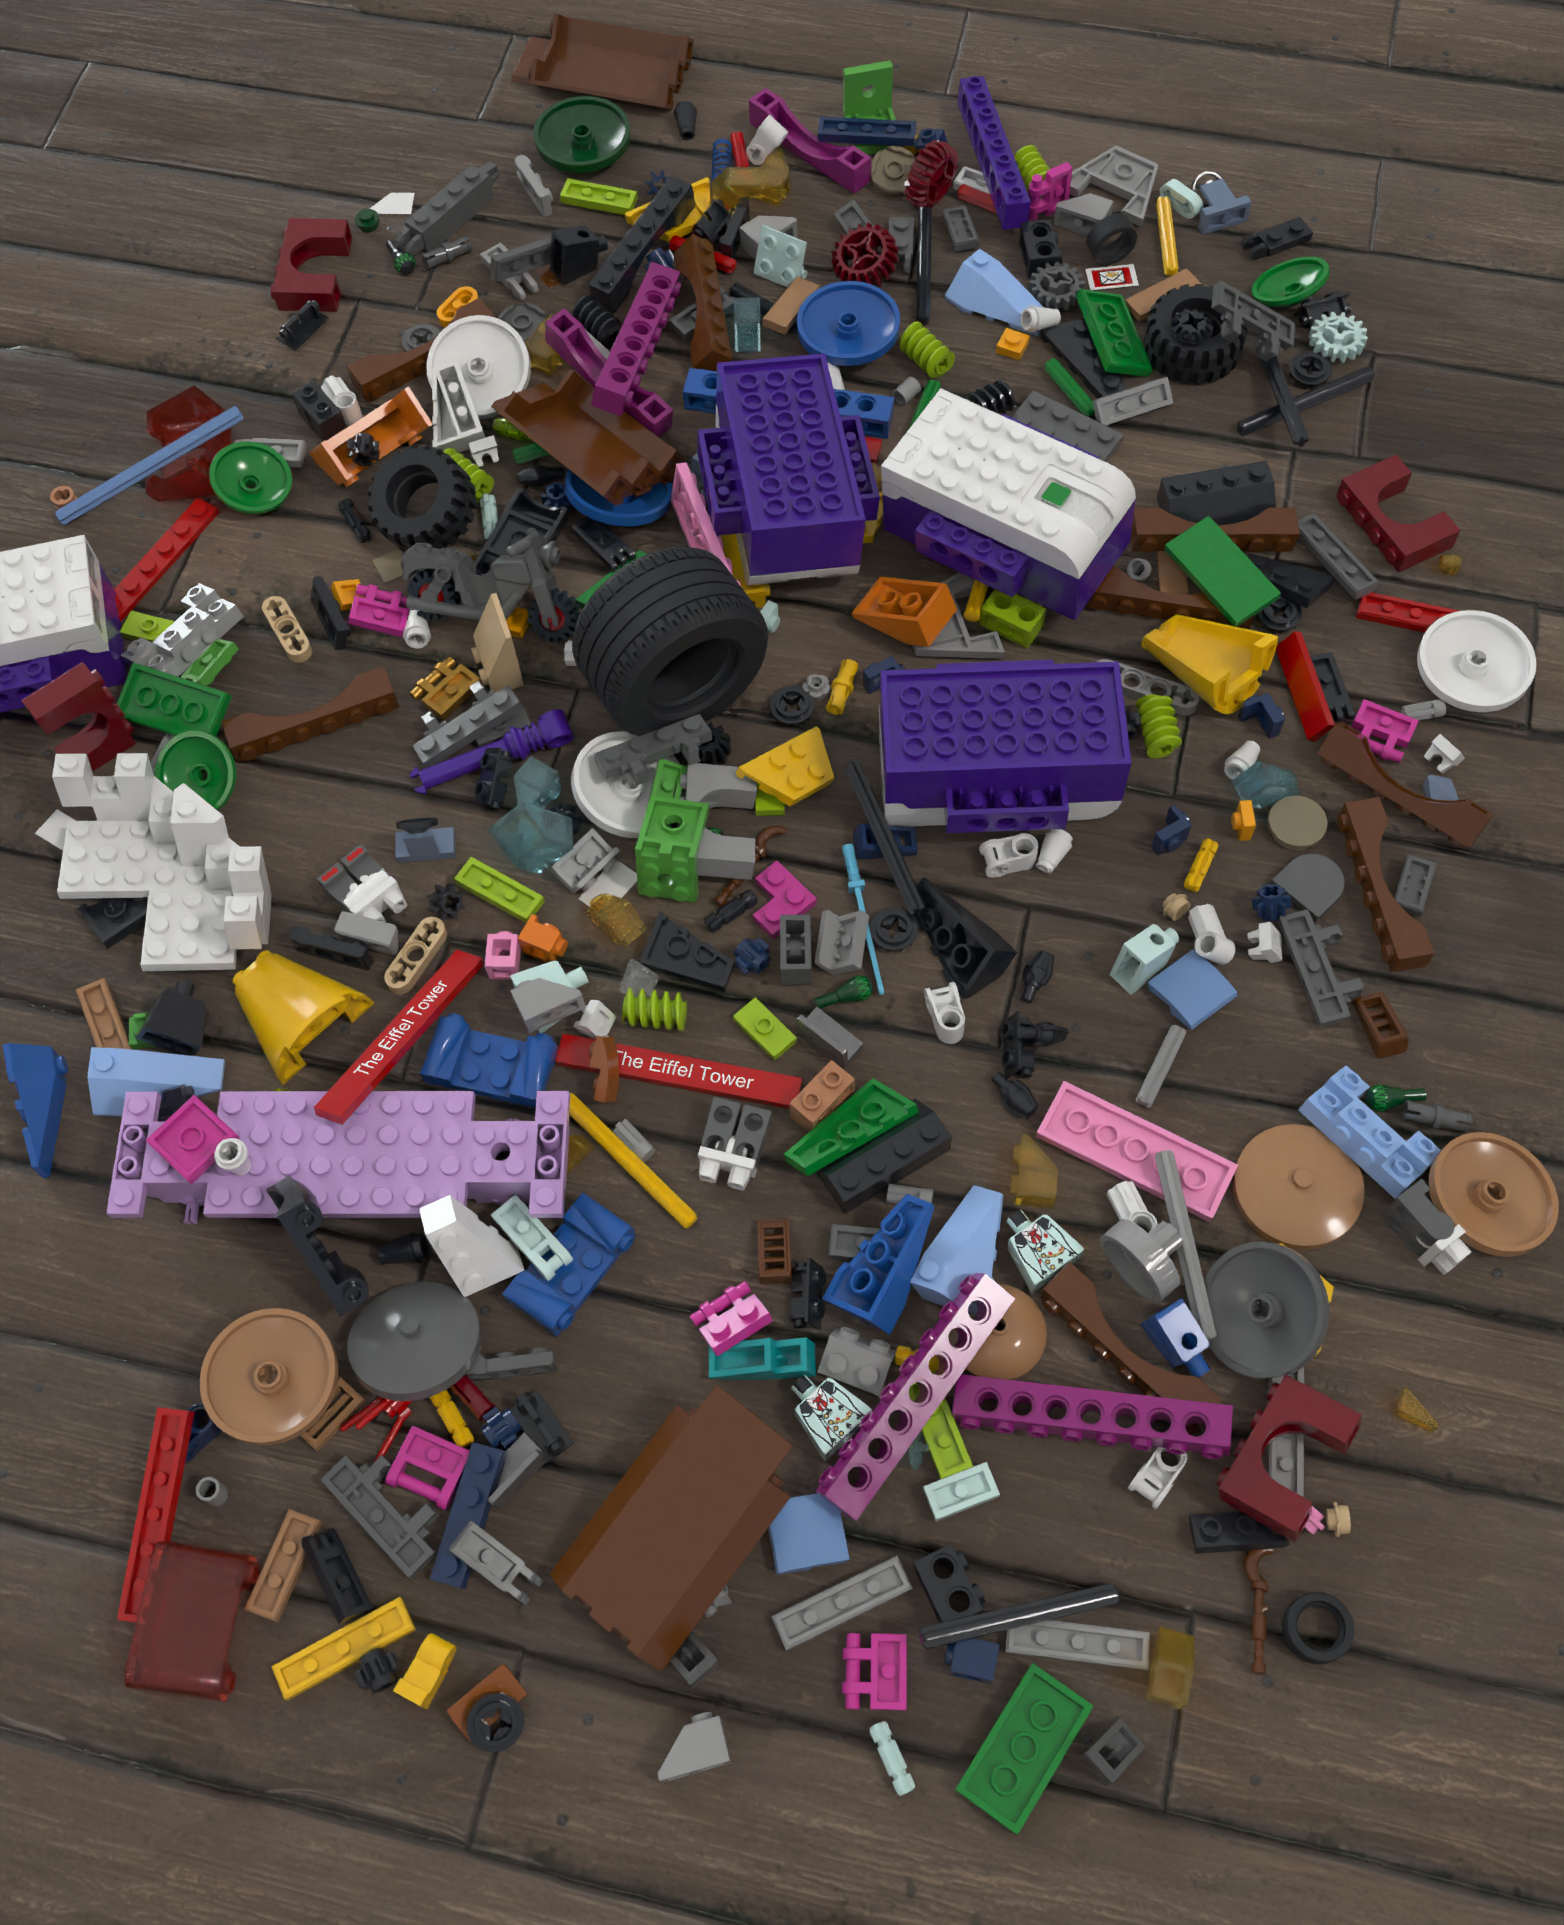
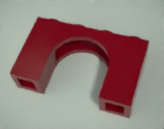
M289 218L287 229L283 230L284 242L283 246L279 248V264L275 266L274 271L275 281L270 287L272 300H275L279 311H299L305 306L307 301L315 300L320 305L319 312H338L341 290L336 275L306 274L298 271V269L304 262L314 257L349 256L353 237L348 220Z
M1396 454L1343 478L1336 497L1341 506L1345 507L1352 515L1355 523L1361 526L1369 536L1372 544L1376 545L1383 553L1386 561L1400 573L1453 548L1461 530L1445 511L1416 524H1401L1383 514L1378 504L1405 491L1412 472Z
M82 662L26 697L22 702L47 736L78 716L94 713L90 722L81 731L54 748L57 754H87L92 772L117 757V753L125 752L136 743L131 736L134 730L124 717L123 711L115 702L112 693L106 686H103L106 684L96 669L90 671Z
M1285 1374L1280 1384L1275 1382L1272 1385L1266 1398L1269 1401L1264 1412L1258 1410L1250 1425L1253 1431L1247 1440L1244 1438L1240 1440L1233 1454L1236 1460L1230 1469L1225 1467L1222 1470L1216 1485L1219 1486L1221 1501L1296 1543L1312 1514V1502L1271 1478L1262 1463L1265 1449L1274 1439L1285 1434L1297 1433L1310 1436L1345 1455L1361 1427L1362 1415Z

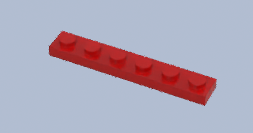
M197 497L114 589L116 591L115 602L120 621L129 614L220 513L217 507Z
M157 1407L117 1620L141 1624H155L194 1411Z

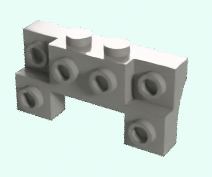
M198 584L191 588L180 601L187 610L153 642L141 637L131 642L127 650L120 656L130 668L134 662L179 677L216 639H220L244 616L235 604L220 598L214 589Z

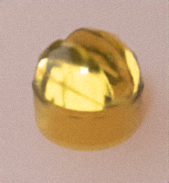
M1440 555L1438 565L1441 573L1444 575L1449 573L1451 576L1457 574L1462 566V556Z

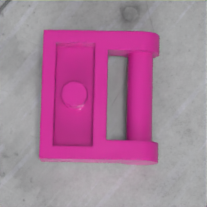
M411 1426L387 1474L385 1483L394 1488L400 1486L436 1502V1507L447 1511L454 1500L455 1492L460 1484L470 1451L415 1426ZM407 1464L447 1480L443 1489H439L404 1473Z

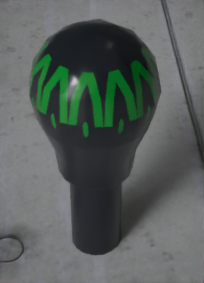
M388 240L386 247L391 253L395 270L401 275L411 274L416 266L414 257L397 247L393 240Z

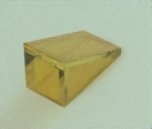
M571 1135L569 1138L567 1174L595 1148L582 1135Z
M1405 1387L1400 1392L1392 1414L1433 1433L1438 1429L1439 1424L1412 1392Z

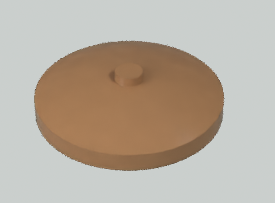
M1287 1124L1265 1130L1246 1145L1236 1163L1238 1167L1233 1175V1193L1237 1207L1253 1230L1272 1243H1283L1286 1247L1297 1250H1311L1327 1246L1340 1239L1349 1231L1362 1210L1365 1190L1359 1165L1317 1128L1306 1125Z
M1468 1133L1450 1141L1433 1160L1429 1172L1431 1200L1439 1212L1446 1213L1451 1217L1454 1227L1459 1224L1466 1231L1460 1237V1240L1467 1245L1494 1256H1519L1534 1250L1553 1232L1559 1213V1202L1555 1186L1544 1166L1523 1146L1506 1137L1492 1133Z
M269 1308L251 1312L228 1325L216 1337L208 1349L200 1373V1394L203 1405L211 1420L223 1432L240 1442L252 1445H275L289 1441L310 1429L322 1417L330 1405L338 1382L337 1355L327 1334L306 1315L283 1308Z

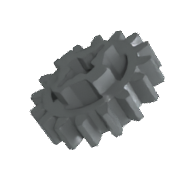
M1055 262V266L1045 263V269L1038 267L1036 273H1032L1029 292L1041 305L1045 304V308L1054 307V309L1059 310V307H1063L1065 310H1068L1069 304L1077 306L1076 294L1079 289H1084L1085 281H1083V274H1077L1076 267L1070 270L1068 269V263L1064 266H1060L1059 262Z

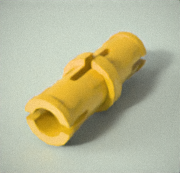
M851 659L841 661L838 675L831 684L832 691L826 705V710L833 715L843 714L847 698L854 689L853 680L859 665Z

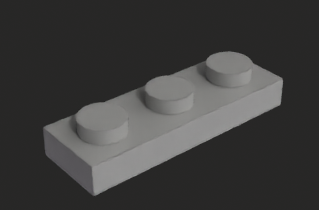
M1163 377L1093 400L1092 403L1097 422L1106 426L1172 404L1173 399L1168 377Z

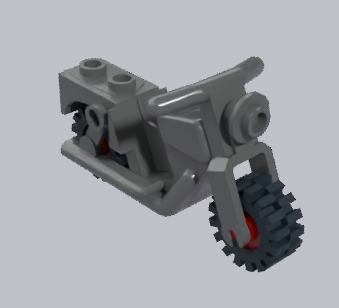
M529 528L526 537L506 549L507 555L498 557L491 564L490 571L484 575H477L471 555L459 553V550L455 548L437 549L432 548V545L427 543H416L405 551L401 558V568L404 569L403 580H408L418 572V569L425 568L409 582L411 585L407 587V592L411 594L407 596L406 607L412 610H419L417 615L421 617L425 614L426 620L434 617V621H437L441 618L452 616L480 621L489 597L494 593H497L503 614L507 620L516 611L531 586L536 598L530 604L531 607L527 613L530 617L527 620L528 624L533 623V626L530 628L532 632L536 630L539 632L538 638L541 639L545 636V641L549 643L552 639H554V643L566 640L573 634L581 613L578 612L580 608L579 603L574 604L573 602L576 599L573 595L569 598L567 596L568 591L566 590L560 593L556 576L550 571L554 564L558 565L560 548H557L555 541L541 546L540 536L535 528Z

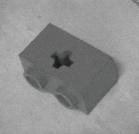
M810 914L780 915L781 985H812Z

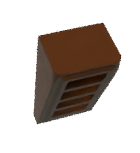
M1384 992L1354 999L1353 1004L1377 1058L1382 1059L1404 1053L1407 1050L1409 1037ZM1376 1006L1381 1007V1009L1370 1012L1367 1011V1009L1373 1008ZM1385 1017V1019L1378 1020L1375 1022L1373 1021L1375 1019ZM1390 1028L1389 1031H1385V1032H1381V1033L1379 1032V1031H1381V1030H1385V1029Z
M789 1219L757 1220L759 1283H792ZM783 1228V1234L764 1235V1229ZM765 1241H784V1245L765 1246ZM784 1252V1257H765V1253ZM784 1263L785 1268L766 1269L765 1264Z

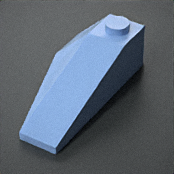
M978 249L962 263L945 294V300L965 313L972 315L974 311L986 315V320L994 322L995 319L1007 322L1011 328L1035 336L1040 335L1041 330L1029 332L1023 329L1021 313L1029 306H1043L998 260L983 250Z
M91 1047L87 1079L93 1115L122 1117L126 1092H158L161 1095V1102L165 1101L162 1093L163 1090L182 1084L186 1086L192 1085L196 1097L222 1091L225 1060L131 1049Z
M976 1185L971 1188L923 1254L910 1281L922 1299L945 1306L948 1302L955 1300L960 1293L958 1290L959 1285L968 1275L986 1273L993 1279V1262L996 1261L997 1250L995 1249L997 1232L1000 1230L1004 1197L1002 1193ZM972 1302L968 1307V1314L975 1317L978 1309L977 1305Z

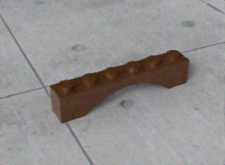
M692 234L674 253L677 271H680L681 274L690 280L696 296V325L690 346L692 365L694 369L717 372V363L730 362L732 355L712 243L707 239H702Z
M478 298L459 308L449 325L456 320L468 316L485 315L495 317V315L481 298ZM436 337L408 351L386 355L369 354L348 365L347 368L352 384L364 400L369 403L427 373L429 350Z
M1135 508L1130 539L1131 552L1165 551V544L1197 523L1174 516L1162 508ZM1267 508L1259 515L1246 521L1218 525L1241 551H1293L1300 535L1295 508Z
M1118 567L1111 568L1085 606L1095 610L1141 615L1153 619L1169 620L1178 614L1233 626L1204 593L1182 595L1157 591L1138 583ZM1254 616L1238 627L1250 630Z
M382 666L357 675L351 684L337 697L313 710L296 715L278 717L247 712L222 721V726L229 747L237 763L253 760L257 756L272 751H279L286 746L298 742L308 741L310 738L324 733L334 732L344 726L360 723L373 716L389 713L391 710L399 708L385 667Z
M1344 722L1334 725L1317 752L1318 755L1323 757L1321 761L1325 765L1333 769L1341 768L1348 773L1346 775L1348 779L1359 785L1365 783L1373 788L1371 792L1375 796L1380 797V799L1387 800L1389 798L1396 802L1398 810L1409 816L1417 815L1423 819L1422 824L1435 832L1441 830L1449 835L1448 840L1458 847L1463 848L1467 846L1470 848L1474 845L1494 816L1493 813L1470 799H1434L1419 795L1403 787L1381 767L1371 750L1367 736Z
M1376 797L1345 802L1340 815L1337 817V824L1340 832H1344L1346 838L1347 855L1352 857L1355 865V879L1362 885L1364 891L1363 902L1366 909H1370L1373 918V932L1376 936H1379L1382 944V959L1384 962H1388L1391 973L1426 967L1435 954L1424 925L1412 918L1397 903L1382 875L1380 844L1383 832L1388 824V819L1381 799Z
M1071 1262L1043 1288L1040 1298L1043 1300L1042 1304L1045 1309L1053 1316L1059 1315L1068 1323L1067 1328L1078 1339L1084 1338L1093 1346L1092 1351L1103 1362L1109 1361L1118 1369L1117 1374L1130 1386L1134 1384L1144 1393L1143 1395L1220 1404L1223 1401L1197 1376L1179 1375L1159 1369L1131 1352L1117 1338L1105 1320L1097 1300L1095 1284ZM1191 1424L1186 1428V1431L1192 1436L1201 1425Z

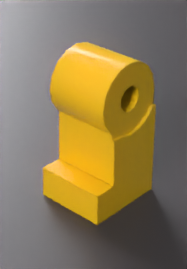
M430 1633L421 1644L415 1659L403 1679L400 1678L393 1692L428 1709L448 1672L447 1669L456 1653V1645Z

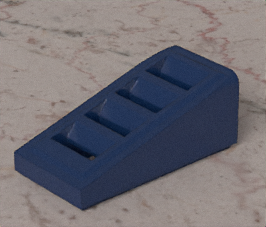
M858 824L853 833L855 858H884L870 825ZM890 826L902 855H916L918 850L915 827ZM900 836H904L905 846H901Z

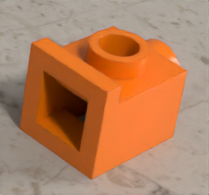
M531 914L518 937L522 952L547 963L556 961L558 956H563L568 946V940L562 938L558 928L548 923L540 924L538 917Z

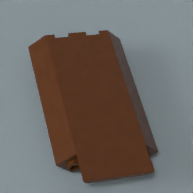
M554 13V19L550 22L551 40L530 36L512 74L511 82L672 110L674 105L673 94H679L684 82V78H682L683 71H688L691 65L694 39L689 36H674L569 18Z
M571 369L562 378L555 391L547 384L541 383L517 393L513 391L511 395L496 400L491 405L495 411L615 506L624 503L623 498L632 494L638 497L652 491V486L661 482L665 485L672 482L676 464L688 461L675 448L665 443L625 411H623L622 416L592 407L594 388Z
M717 1384L698 1410L691 1408L688 1412L677 1404L551 1571L550 1576L565 1595L571 1600H578L589 1609L590 1613L588 1615L609 1633L611 1631L616 1633L627 1642L628 1646L626 1648L635 1656L662 1672L791 1498L781 1487L784 1481L774 1471L793 1445Z

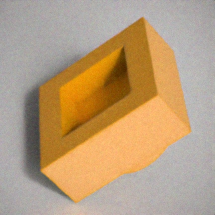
M1006 328L996 345V353L1019 361L1029 344L1030 335Z
M359 579L334 581L332 583L331 591L335 600L339 603L340 611L351 610L354 596L363 597L356 595L357 585L360 584Z
M518 607L506 620L511 636L519 639L523 638L529 626L527 619L530 615L527 614L528 610Z
M1251 800L1239 801L1236 812H1233L1231 816L1232 829L1237 830L1239 841L1251 840L1256 827Z

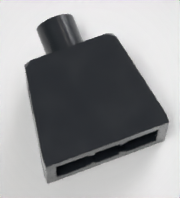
M584 225L553 230L550 271L562 285H566L594 271L598 265V253L608 250L606 238L603 235L596 237Z
M181 980L177 982L175 991L164 989L155 1000L135 1039L180 1055L194 1056L202 1046L206 1004L201 1000L192 998L195 985Z

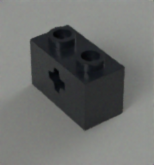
M314 380L291 393L299 415L322 441L329 440L347 428L341 410Z

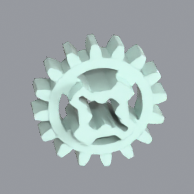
M1331 312L1330 317L1323 314L1320 320L1316 319L1313 327H1311L1309 346H1315L1314 353L1321 352L1323 357H1331V362H1334L1336 358H1340V361L1344 363L1346 357L1354 360L1356 354L1361 355L1368 338L1366 336L1367 328H1361L1362 321L1354 322V315L1349 318L1345 317V312H1342L1340 316H1336L1334 312Z

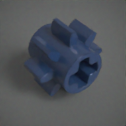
M662 169L657 176L651 171L652 179L644 181L650 187V190L646 193L647 195L653 193L657 195L658 189L654 187V183L659 182L660 178H662V183L665 184L670 176L664 177V170Z
M659 247L645 256L648 261L644 265L646 271H648L651 262L674 269L671 263L675 261V257L670 249L664 252Z
M560 482L546 486L547 494H541L542 504L550 507L564 506L568 508V513H570V505L572 504L565 494V486Z
M1267 884L1257 889V897H1252L1253 910H1257L1259 918L1262 917L1266 921H1277L1279 916H1286V909L1291 908V896L1285 894V888H1281L1276 884Z
M760 937L756 941L749 938L744 939L734 951V956L737 957L735 959L737 962L736 967L745 975L750 971L760 974L771 961V957L768 955L770 953L768 950L770 946Z
M495 1406L483 1415L487 1423L480 1429L493 1448L502 1444L508 1450L518 1439L515 1434L522 1427L509 1408L500 1413Z

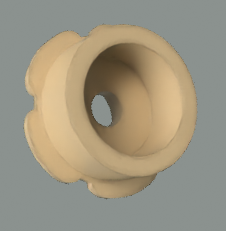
M1174 893L1167 897L1163 903V915L1165 917L1169 916L1173 921L1182 918L1191 906L1186 900L1187 896Z
M1333 1502V1509H1326L1327 1530H1334L1336 1537H1339L1340 1534H1350L1351 1523L1348 1505H1337V1502Z

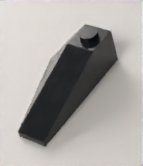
M922 878L917 888L925 904V909L914 916L921 930L926 931L933 945L930 949L934 956H938L944 968L942 973L948 983L955 982L958 993L964 999H968L1000 978L1017 954V951L991 927L927 878Z

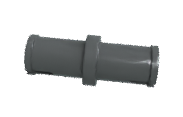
M464 235L450 243L443 242L440 244V247L421 254L422 262H427L424 265L426 269L429 270L445 261L450 263L454 261L455 257L472 251L471 242H466L469 238Z
M1410 1100L1404 1102V1108L1416 1112L1402 1110V1120L1428 1124L1430 1128L1436 1130L1442 1127L1467 1133L1470 1129V1126L1457 1122L1471 1123L1470 1113L1444 1109L1443 1105L1440 1104L1430 1106L1411 1102Z

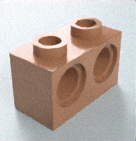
M831 1060L789 1103L790 1117L807 1132H810L855 1093V1079Z

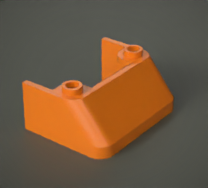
M407 387L394 398L329 440L320 443L309 454L338 486L343 483L345 487H348L359 480L356 474L368 467L359 466L353 462L352 458L347 457L348 439L355 440L357 433L372 435L375 441L380 442L379 459H381L403 443L408 442L409 445H412L423 438L420 432L433 425L410 388Z

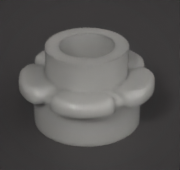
M812 674L806 678L803 688L806 692H810L809 694L813 696L814 701L824 699L830 691L829 680L824 675Z

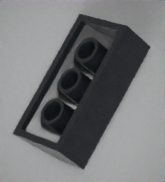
M1267 461L1161 478L1157 501L1160 508L1187 521L1198 523L1207 516H1210L1217 525L1235 524L1253 518L1267 508H1276L1275 483Z
M915 1098L912 1101L917 1104L919 1113L816 1171L844 1214L888 1188L889 1184L899 1182L951 1149L952 1135L932 1109Z

